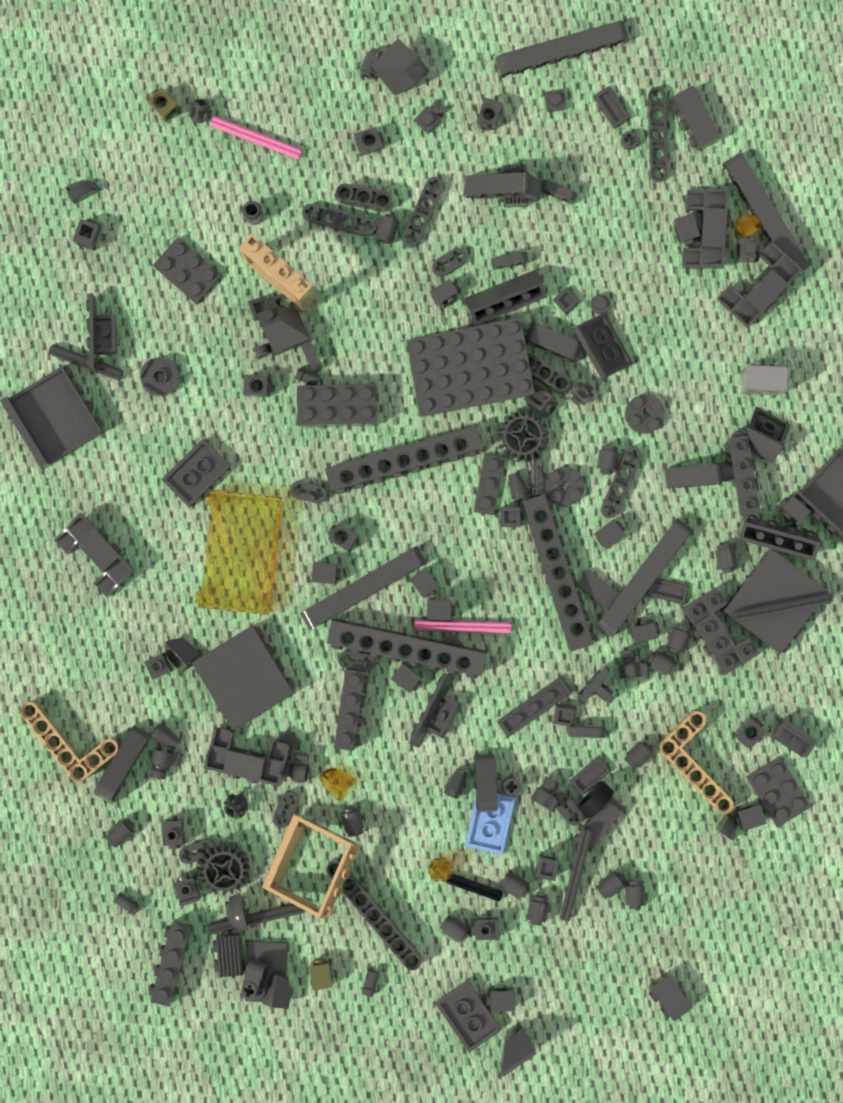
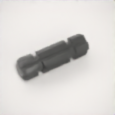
M535 458L533 461L532 459L530 460V467H532L530 477L533 487L531 488V496L533 497L542 495V488H540V485H542V469H540L542 467V459Z

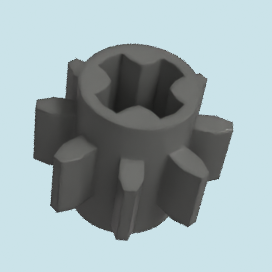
M201 98L193 100V103H189L187 109L189 117L196 123L206 122L207 118H211L213 111L210 109L209 103Z
M579 382L570 392L573 395L571 400L576 405L581 403L585 406L594 396L591 393L594 388L588 382L585 385Z
M232 793L223 803L225 805V813L231 818L237 816L240 819L249 809L247 807V799L241 794L235 796Z

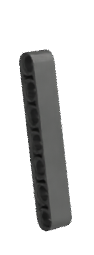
M616 21L498 55L495 59L501 78H505V75H516L523 73L526 69L541 68L544 64L549 63L551 65L561 62L565 58L569 60L580 57V54L586 53L587 55L597 52L601 48L615 47L622 42L625 44L629 41L624 21Z
M738 153L723 162V168L728 171V177L731 182L739 189V195L748 204V210L753 218H756L759 222L758 226L762 233L767 235L768 243L773 241L803 269L802 271L809 268L807 259L745 157Z
M678 518L674 521L600 620L597 627L612 638L651 585L693 531L691 527Z
M415 546L304 610L300 615L308 629L312 630L427 562L418 546Z
M332 859L327 865V874L331 879H333L335 873L331 871L330 866L332 864H339L340 859ZM350 872L347 879H351L354 882V886L346 888L343 885L342 892L401 963L408 970L418 969L421 965L419 951L355 875ZM363 894L366 896L367 901L365 903H358L356 896ZM375 909L380 913V916L373 919L369 916V911ZM384 925H390L392 932L385 934L381 928ZM397 940H402L405 946L402 949H398L394 946V943ZM410 955H414L418 958V961L415 964H410L407 958Z

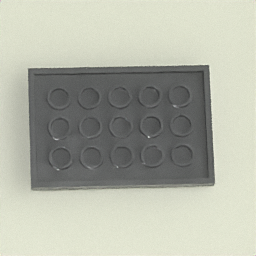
M521 317L406 340L420 417L536 395Z

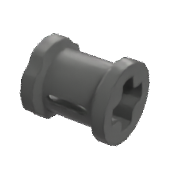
M507 777L502 782V789L505 794L514 796L520 791V783L514 777ZM510 781L517 785L513 788V791H509V788L506 787Z

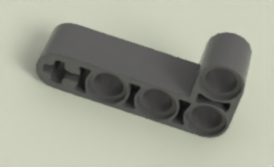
M527 173L465 176L463 197L472 199L518 197L528 202H539L542 180Z
M135 725L131 728L94 789L95 796L111 805L113 804L115 796L120 792L122 784L151 738V734Z

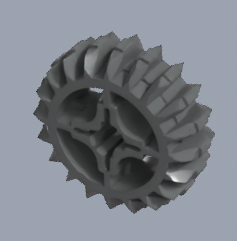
M518 410L517 417L511 412V420L505 416L503 419L507 424L500 422L499 426L503 430L496 431L497 434L502 435V437L496 438V441H503V444H500L498 448H506L503 452L504 456L508 452L511 453L509 460H512L514 455L517 456V463L520 462L521 457H523L524 463L528 462L527 456H530L532 461L535 460L534 453L541 456L542 453L538 449H546L542 442H549V439L543 438V436L549 434V431H542L547 425L542 424L540 426L539 423L542 421V418L540 417L536 421L534 419L536 417L535 412L529 417V410L525 411L524 416H522L521 410ZM522 421L519 430L507 431L514 422ZM528 422L535 426L539 436H535V434H531L528 431ZM525 427L524 432L526 433L525 435H528V438L524 439L521 446V441L517 434H521ZM507 437L517 441V451L509 445ZM526 442H538L535 448L523 452Z
M225 842L221 843V847L214 843V850L211 847H207V853H201L203 859H198V864L200 865L197 867V872L200 873L198 879L203 880L201 882L202 886L208 885V892L214 888L215 895L218 894L219 890L222 891L223 896L226 895V890L233 894V888L239 891L241 889L239 884L245 885L246 880L244 878H249V873L246 872L250 870V865H246L249 862V858H243L246 855L245 851L238 853L240 850L239 846L232 849L233 843L231 842L228 847H225ZM219 855H227L225 859H214V857ZM234 859L239 863V874L235 873V870L231 867ZM209 863L216 870L213 878H211L207 871ZM227 865V870L224 869L220 872V867L223 868ZM223 878H228L232 880L229 882H220Z

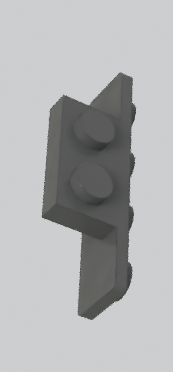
M89 293V300H86V309L89 312V318L86 319L89 337H87L86 343L87 348L90 349V356H87V367L93 373H98L97 355L117 354L116 315H97L96 297L93 293Z
M747 435L729 438L728 442L740 515L760 513L757 494L759 485L754 475L756 467L755 461L751 457L749 438Z
M444 673L439 678L434 694L429 697L428 705L420 715L416 729L410 735L409 744L419 748L428 731L440 738H445L462 704L446 696L454 681V677Z

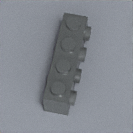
M533 270L463 298L467 313L474 326L544 299L547 295L543 281L537 271Z
M756 515L742 516L737 530L738 540L814 561L821 544L819 536L814 531L805 530L804 532L798 530L793 525L782 526L774 520H760Z
M345 669L334 748L354 751V748L359 746L360 735H356L357 727L362 726L363 715H359L360 707L364 708L366 696L362 694L363 688L368 686L369 676H365V671Z
M173 921L170 926L167 925L164 937L167 938L166 944L161 946L159 956L162 957L161 963L156 965L154 976H157L156 982L151 984L149 995L152 996L150 1002L168 1007L172 1004L193 925Z

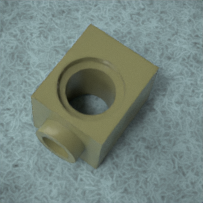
M162 87L159 90H154L149 95L147 100L149 105L165 122L179 110L178 104ZM161 100L167 101V104L164 107L158 106V103Z
M325 958L314 959V963H310L309 966L312 989L332 988L333 979L330 960L325 961Z

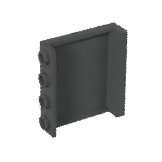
M59 364V368L12 397L6 396L0 400L35 460L43 469L104 433L102 430L104 424L99 417L95 418L92 411L94 408L89 400L85 401L82 397L83 389L78 383L75 384L72 377L74 375L70 368H65L62 364Z
M843 444L795 495L798 501L812 511L811 516L818 522L822 520L827 525L825 528L832 535L837 534L841 538L840 542L842 545Z
M768 549L721 611L735 620L734 612L738 610L826 594L828 591L775 550ZM817 606L736 622L772 648L776 654H781L782 652L786 653L791 647L790 641L801 634L803 624L806 621L809 622L814 617L815 613L813 611Z
M254 625L192 662V665L232 730L294 693L293 688H295L293 681L290 677L286 679L283 674L285 668L280 660L275 661L272 656L275 654L269 643L267 645L262 639L265 637L259 627L255 628Z

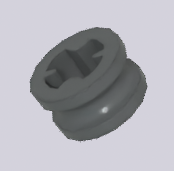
M633 131L625 132L621 138V145L626 150L634 149L639 142L638 135ZM627 136H630L631 139H635V142L633 141L632 143L633 145H629L628 142H625V140H627Z
M263 344L252 349L256 353V359L272 354L271 350H268L269 344Z

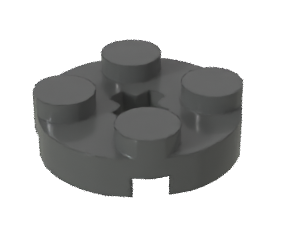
M158 357L148 360L143 365L140 378L144 389L148 393L158 397L168 396L178 387L180 372L170 359ZM164 372V381L157 382L156 373Z
M651 395L634 397L625 409V419L628 426L640 434H649L656 431L664 420L662 403ZM644 409H647V413H650V417H646V420H643L642 416L639 415V412H643Z
M560 467L549 474L545 482V492L548 498L555 504L570 506L581 498L584 492V481L578 471L569 467ZM563 481H566L568 485L570 484L567 492L559 489V485H562Z

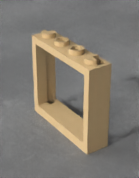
M251 233L240 245L239 250L244 261L300 310L305 312L317 298L313 285ZM302 282H304V283L307 284L308 286L305 288V287L302 285Z
M293 814L262 888L318 918L329 919V916L334 912L335 902L343 891L344 881L350 875V867L359 854L360 844L302 815ZM305 826L347 846L321 907L280 886Z

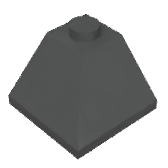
M397 39L370 65L393 95H397L416 85L429 72V69L422 60L400 39Z
M274 306L257 314L275 356L311 341L298 310Z
M758 407L754 409L747 433L755 454L773 462L784 446L790 424Z
M516 1026L511 1027L504 1037L500 1059V1070L503 1077L537 1054L535 1045L522 1026L518 1028Z

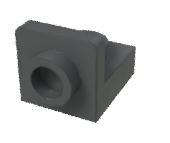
M536 384L534 386L536 395L525 397L524 400L547 418L549 414L556 410L558 402L551 394Z

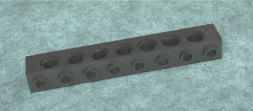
M473 426L325 468L331 492H336V495L348 492L347 488L355 486V489L366 487L367 482L373 481L374 484L384 482L385 477L392 476L394 479L404 476L406 471L411 470L412 473L420 472L423 470L422 467L427 465L434 468L442 465L441 461L448 459L451 463L461 460L460 456L468 454V457L479 455V451L483 447L477 426ZM458 440L465 441L467 447L464 450L456 448L455 443ZM445 446L448 449L447 454L439 455L436 451L437 447ZM420 451H426L429 454V458L421 461L417 455ZM402 456H407L410 459V463L407 466H401L399 459ZM384 461L391 464V469L387 472L380 469V464ZM364 467L372 469V474L369 477L362 476L361 470ZM351 472L353 480L351 482H344L342 479L344 473Z
M544 494L522 501L521 503L569 651L572 652L594 645L592 641L595 640L592 628L588 629L586 623L589 621L586 609L582 610L580 604L583 602L580 591L576 592L574 586L577 580L574 572L570 573L568 565H571L568 554H564L562 547L565 546L562 535L558 536L556 530L559 527L556 516L552 517L550 509H553L551 500L546 498ZM538 511H543L546 514L544 522H539L536 519ZM543 530L551 531V540L546 541L542 538ZM554 548L558 551L556 559L549 558V549ZM556 567L563 568L564 576L562 578H557L554 575ZM564 585L570 588V594L567 597H563L560 594V588ZM569 604H573L576 607V613L573 616L568 615L566 612V607ZM575 623H579L582 626L580 634H574L572 631V626Z
M336 618L331 620L327 644H331V647L335 649L350 648L351 652L362 654V651L369 652L370 656L381 658V655L389 657L391 661L400 662V660H406L408 664L414 666L425 664L428 665L427 668L432 670L443 668L447 669L446 672L451 674H458V672L466 673V676L470 678L482 677L487 654L486 650ZM345 632H351L354 640L351 642L347 641L344 638ZM370 636L373 639V645H366L363 638ZM389 640L393 645L392 649H385L382 645L383 641ZM402 645H410L412 652L409 654L404 653ZM424 648L429 649L431 657L424 658L421 655V650ZM448 653L451 660L443 662L440 659V654ZM467 657L470 660V664L462 666L459 659Z

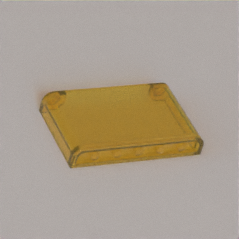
M212 490L211 494L207 496V506H210L211 516L203 585L200 592H196L195 603H198L200 608L270 615L283 498Z

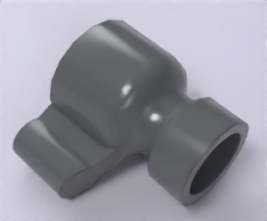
M635 650L620 651V658L623 660L619 666L620 679L650 676L649 664L635 662Z
M154 748L152 756L154 767L151 770L150 776L166 779V767L180 766L183 753L171 750L163 752L162 748Z
M297 752L293 764H286L283 778L290 777L292 781L306 783L309 772V754Z
M545 776L543 786L535 790L531 800L554 812L560 801L553 795V790L557 789L559 783Z

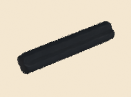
M448 873L446 878L447 884L495 901H500L503 895L501 890L453 873Z

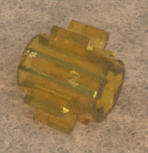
M747 213L736 220L738 225L735 230L739 236L744 234L747 238L759 230L757 226L760 221L756 215L752 217Z
M445 857L442 860L435 858L429 864L430 870L428 873L435 882H438L439 879L445 882L452 876L451 869L453 866Z

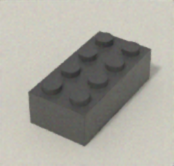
M376 384L297 386L298 427L377 426Z

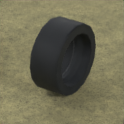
M604 781L599 782L582 799L578 809L587 818H592L611 799L614 790Z

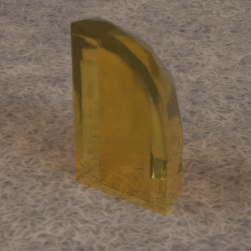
M336 768L326 769L319 776L323 787L338 801H341L345 793L356 781L348 773Z

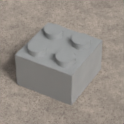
M760 362L750 363L741 371V394H783L787 391L788 367H782L781 363H771L770 366H762Z

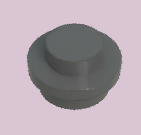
M598 294L592 298L590 306L593 312L603 314L608 311L610 301L607 296Z

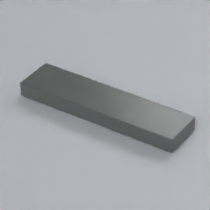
M560 676L503 716L497 723L507 737H510L568 696L572 691Z

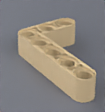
M26 702L21 706L20 713L24 720L73 781L81 782L87 779L111 760L121 746L117 739L109 738L82 758L38 702ZM29 705H32L35 708V714L33 716L29 715L27 712V708ZM42 720L48 725L46 731H42L39 727ZM53 736H57L60 740V744L57 747L51 742ZM108 742H112L115 745L116 749L113 753L107 750ZM66 751L72 755L70 762L64 759L63 755ZM94 754L100 758L98 765L93 764L91 761V757ZM77 767L83 768V770H84V776H83V777H78V776H77V774H76V768H77Z
M691 711L660 740L658 749L715 810L722 814H728L734 806L731 798L682 749L705 726L707 721L706 716L702 712ZM695 714L701 717V721L697 725H694L691 720ZM680 728H685L687 734L684 738L680 739L677 732ZM666 742H671L673 745L670 752L663 750V745ZM680 756H685L686 764L681 767L678 766L677 759ZM698 770L700 777L698 780L693 781L691 773ZM707 785L714 787V791L710 795L705 794V787ZM722 799H726L728 803L724 809H720L718 806Z

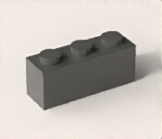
M694 86L672 97L670 101L671 111L674 115L677 114L679 116V125L684 132L687 131L689 135L688 141L693 149L696 148L699 152L719 141L721 135Z

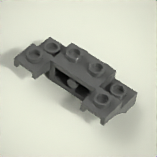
M729 189L687 190L686 211L701 212L699 248L683 249L682 268L699 270L702 268H724L725 246L729 244V234H726V227L730 225V215H727Z
M770 241L758 254L768 266L749 287L740 294L729 285L717 298L747 328L764 311L766 312L772 307L773 301L787 291L786 287L803 270L773 241Z
M79 513L54 541L57 542L67 555L79 546L96 566L104 572L93 584L108 598L135 570L120 554L122 552L121 548L115 542L111 544L108 541V534L102 528L99 530L95 528L83 513Z
M715 587L681 609L694 628L692 633L697 640L701 639L705 646L702 648L708 657L712 656L723 675H726L760 653L749 637L736 645L734 644L714 613L727 604L718 588Z
M220 727L214 728L211 744L205 758L204 769L228 774V777L234 779L245 778L250 783L262 782L275 786L282 785L291 744L272 740L270 741L267 755L233 747L235 731Z

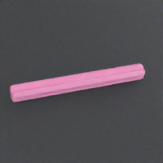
M213 116L210 125L213 128L295 159H300L302 155L301 148L217 116Z
M416 619L414 629L415 631L511 633L512 624L511 622Z

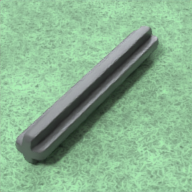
M55 344L50 347V355L91 370L87 367V356ZM98 361L99 374L118 381L122 379L123 370Z

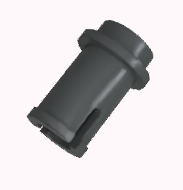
M298 368L295 376L298 382L302 381L310 385H318L320 375L304 370L305 368Z
M122 892L114 900V903L125 909L128 915H134L140 907L137 904L138 901L134 902Z
M367 970L364 987H361L362 994L373 997L374 993L377 992L375 988L380 975L379 972Z

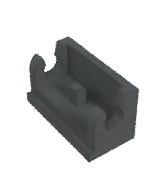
M783 718L771 734L772 738L802 758L808 757L818 743L817 739Z

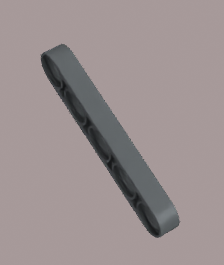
M653 87L647 97L649 169L652 181L661 183L668 176L666 94L661 87ZM659 92L662 99L656 102L652 100L651 94ZM654 111L661 112L662 119L659 121L654 120L652 113ZM655 130L663 133L661 140L653 138L652 133ZM661 150L664 154L663 158H654L653 151ZM654 170H663L664 177L656 178L653 174Z

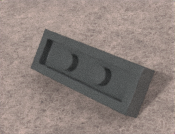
M484 454L474 512L487 515L494 514L503 457Z

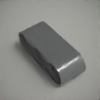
M341 184L336 189L337 200L343 205L379 212H387L392 207L391 195L383 190L351 184ZM342 191H349L350 196L342 198L340 193ZM366 194L370 198L368 201L362 202L359 200V197ZM381 198H386L389 202L387 205L382 206L378 201Z
M531 322L525 336L526 343H534L536 347L545 351L548 349L553 352L552 354L561 358L571 359V362L576 363L583 347L580 341L535 322Z
M528 353L529 359L533 362L531 367L532 378L559 394L565 393L569 389L571 381L567 375L535 355ZM546 369L549 371L550 376L542 378L539 371ZM559 379L564 380L566 387L563 389L558 388L556 381Z
M721 464L665 469L667 489L723 484Z
M494 754L474 755L477 812L497 811Z
M613 797L595 816L588 819L581 827V832L583 827L593 830L588 852L594 848L625 809ZM581 832L578 835L576 834L573 838L578 843L580 840Z

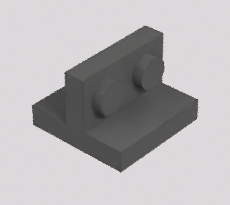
M600 667L575 697L585 703L593 693H596L606 703L611 704L615 699L612 696L614 692L602 684L610 672Z

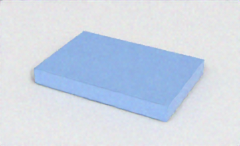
M497 792L498 810L477 812L475 798L465 846L503 855L516 796Z

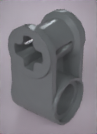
M254 959L248 962L241 988L242 996L246 1000L261 999L266 995L269 978L272 973L271 965Z

